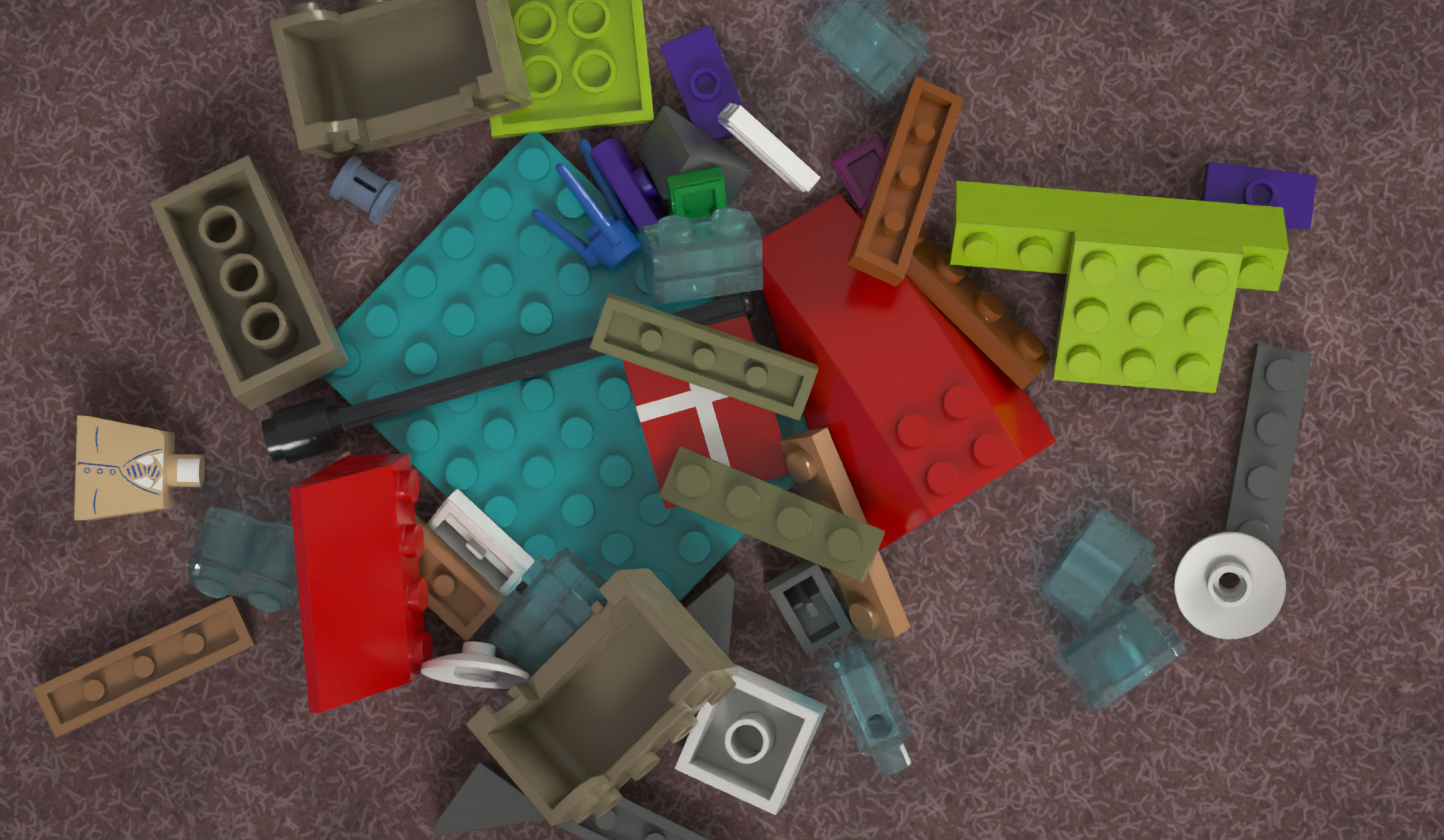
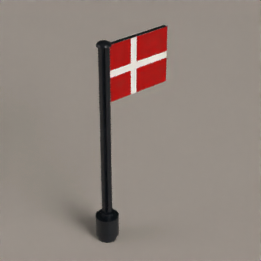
M739 288L740 294L671 313L754 342L748 320L754 315L755 304L751 294L746 289ZM591 336L340 409L338 404L329 406L325 397L273 411L272 418L262 420V431L273 462L286 459L288 464L339 450V438L347 436V430L608 354L590 349L594 337ZM622 360L660 492L680 446L763 481L790 474L786 466V457L779 443L783 439L775 412ZM663 500L665 509L678 506Z

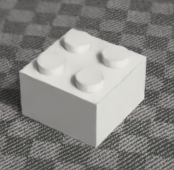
M735 664L738 668L732 679L737 683L736 686L717 704L711 706L707 702L700 709L696 717L698 723L690 731L674 769L776 815L786 802L827 705Z

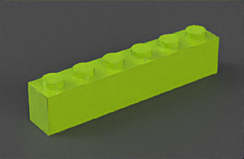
M956 181L950 220V265L1067 274L1074 229L1241 242L1243 258L1237 288L1278 291L1289 251L1283 207Z

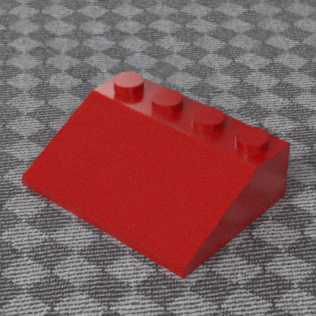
M410 454L347 455L289 488L309 713H321L410 683L421 674V664L432 659V637L428 631H425L423 611H425L428 604V585L425 578H420L419 557L422 555L424 548V533L422 526L416 524L414 506L419 497L420 483L417 471L411 469Z

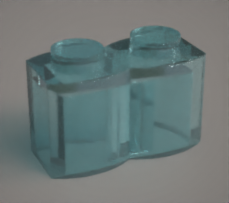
M1097 507L1035 595L1089 634L1093 635L1098 627L1107 631L1117 620L1125 606L1118 601L1124 590L1130 583L1136 587L1140 586L1155 566L1156 560L1150 555L1156 545L1103 507Z
M209 508L187 562L189 582L195 585L201 593L213 598H223L226 595L242 596L248 599L251 605L262 611L295 610L299 593L293 527L280 523L260 522L255 518L232 510Z

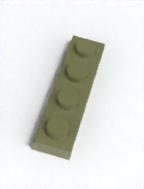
M610 292L590 349L798 421L801 419L818 372L817 364Z
M681 446L659 494V498L863 584L885 534L883 530Z

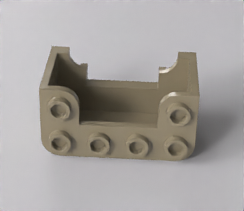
M360 0L356 3L357 10L340 15L337 11L320 10L319 4L316 2H307L286 9V17L269 21L298 147L303 152L327 159L350 158L353 155L367 154L512 113L532 104L508 0Z
M650 568L617 570L598 589L606 600H597L590 607L594 614L526 683L514 684L507 691L510 696L500 704L499 711L495 712L490 705H484L466 723L467 727L551 826L572 820L575 824H579L591 814L600 818L609 812L623 797L618 790L631 777L637 781L649 773L660 761L656 753L669 740L672 743H676L684 738L698 723L694 715L707 702L711 706L720 702L737 684L732 677L738 667Z

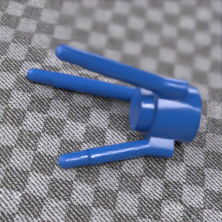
M582 139L578 143L579 148L614 218L611 214L604 216L564 163L556 165L557 173L595 223L585 233V236L591 243L589 245L540 209H534L531 215L536 221L546 227L548 231L578 252L592 269L601 263L610 272L633 255L642 244L635 236L639 230L627 217L614 189L591 155L592 148L586 139Z

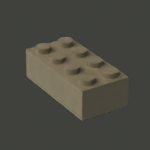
M249 155L149 202L234 398L250 410H253L350 363L269 179L262 168Z

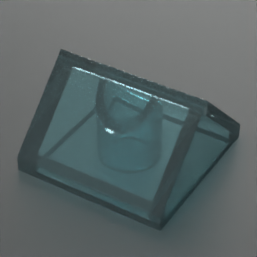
M1142 595L1052 658L1085 711L1096 714L1184 654L1188 649L1173 629Z

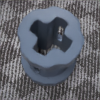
M353 155L337 175L330 189L329 196L335 200L340 198L346 199L369 214L368 220L377 225L394 203L402 184L395 179L390 182L386 181L362 166L363 160Z

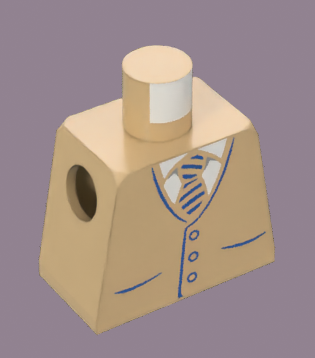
M77 415L74 520H100L172 509L174 487L203 486L205 477L204 456L202 454H174V432Z

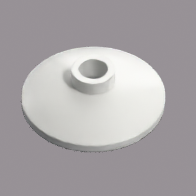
M1238 532L1216 533L1196 542L1188 549L1179 562L1174 583L1176 600L1185 618L1201 632L1221 639L1244 638L1263 630L1279 613L1286 592L1284 571L1275 553L1259 539ZM1232 572L1239 576L1240 582L1233 588H1225L1220 584L1219 579L1224 573Z
M464 642L462 653L436 657L421 664V673L429 678L471 687L510 689L514 684L526 683L531 678L529 673L517 665L495 657L496 646L483 642Z

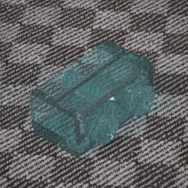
M832 0L806 29L805 37L886 108L929 60L932 53L925 47L929 39L912 22L905 19L899 25L884 11L889 6L886 0Z
M722 208L716 210L710 217L696 219L672 215L660 219L658 224L641 227L642 249L644 253L643 276L654 305L763 289V268L761 261H763L762 237L750 211L742 212L736 208Z
M563 548L551 560L542 554L521 578L528 585L525 591L520 594L513 590L493 613L500 622L490 633V641L506 656H513L515 658L514 663L529 673L531 677L594 614L590 607L597 600H606L598 590L606 580L595 570H589L588 564L570 548Z

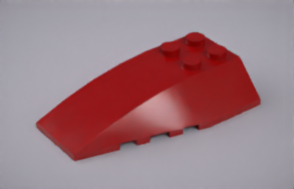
M839 193L750 245L747 249L769 317H772L780 342L778 345L780 351L818 365V372L802 417H805L808 430L828 428L867 524L885 532L878 549L880 551L1057 441L1025 390H1022L906 275L895 287L846 264L863 216Z

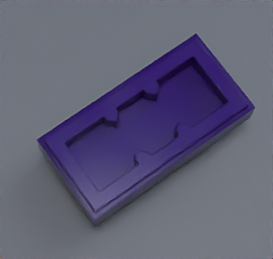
M710 25L660 45V50L690 122L716 141L733 135L718 122L717 116L728 103L741 105L743 108L744 106Z
M606 139L591 149V155L645 240L649 242L659 241L673 233L671 218L656 196L660 192L646 167L642 165L638 168L621 139Z
M1208 162L1205 168L1202 201L1283 207L1286 229L1308 231L1311 229L1317 175Z

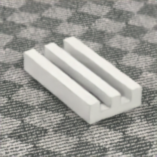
M728 103L717 116L718 122L793 189L809 192L821 178L741 105Z
M458 489L444 501L427 523L443 541L506 599L538 563Z

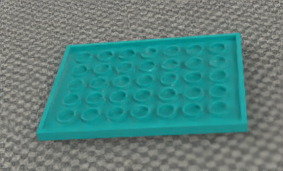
M530 133L499 162L336 330L350 363L322 377L351 405H355L594 336L609 292L670 314L714 300L690 277L681 278L679 267L653 242L646 241L640 231L635 236L642 246L622 264L608 272L601 263L592 269L578 252L536 221L531 213L534 209H540L589 245L591 243L585 236V233L595 223L557 173L556 165L558 163H564L604 216L609 214L613 218L614 216L602 193L540 133ZM611 355L371 423L402 454H410L411 463L447 498L456 489L460 490L538 562L527 575L580 627L594 614L590 607L597 600H606L598 589L617 570L650 568L680 602L745 535L742 532L680 506L665 509L663 499L659 498V485L623 361ZM775 413L782 439L795 432L808 430L804 416H801L800 421ZM790 474L766 480L765 482L788 490L796 481Z

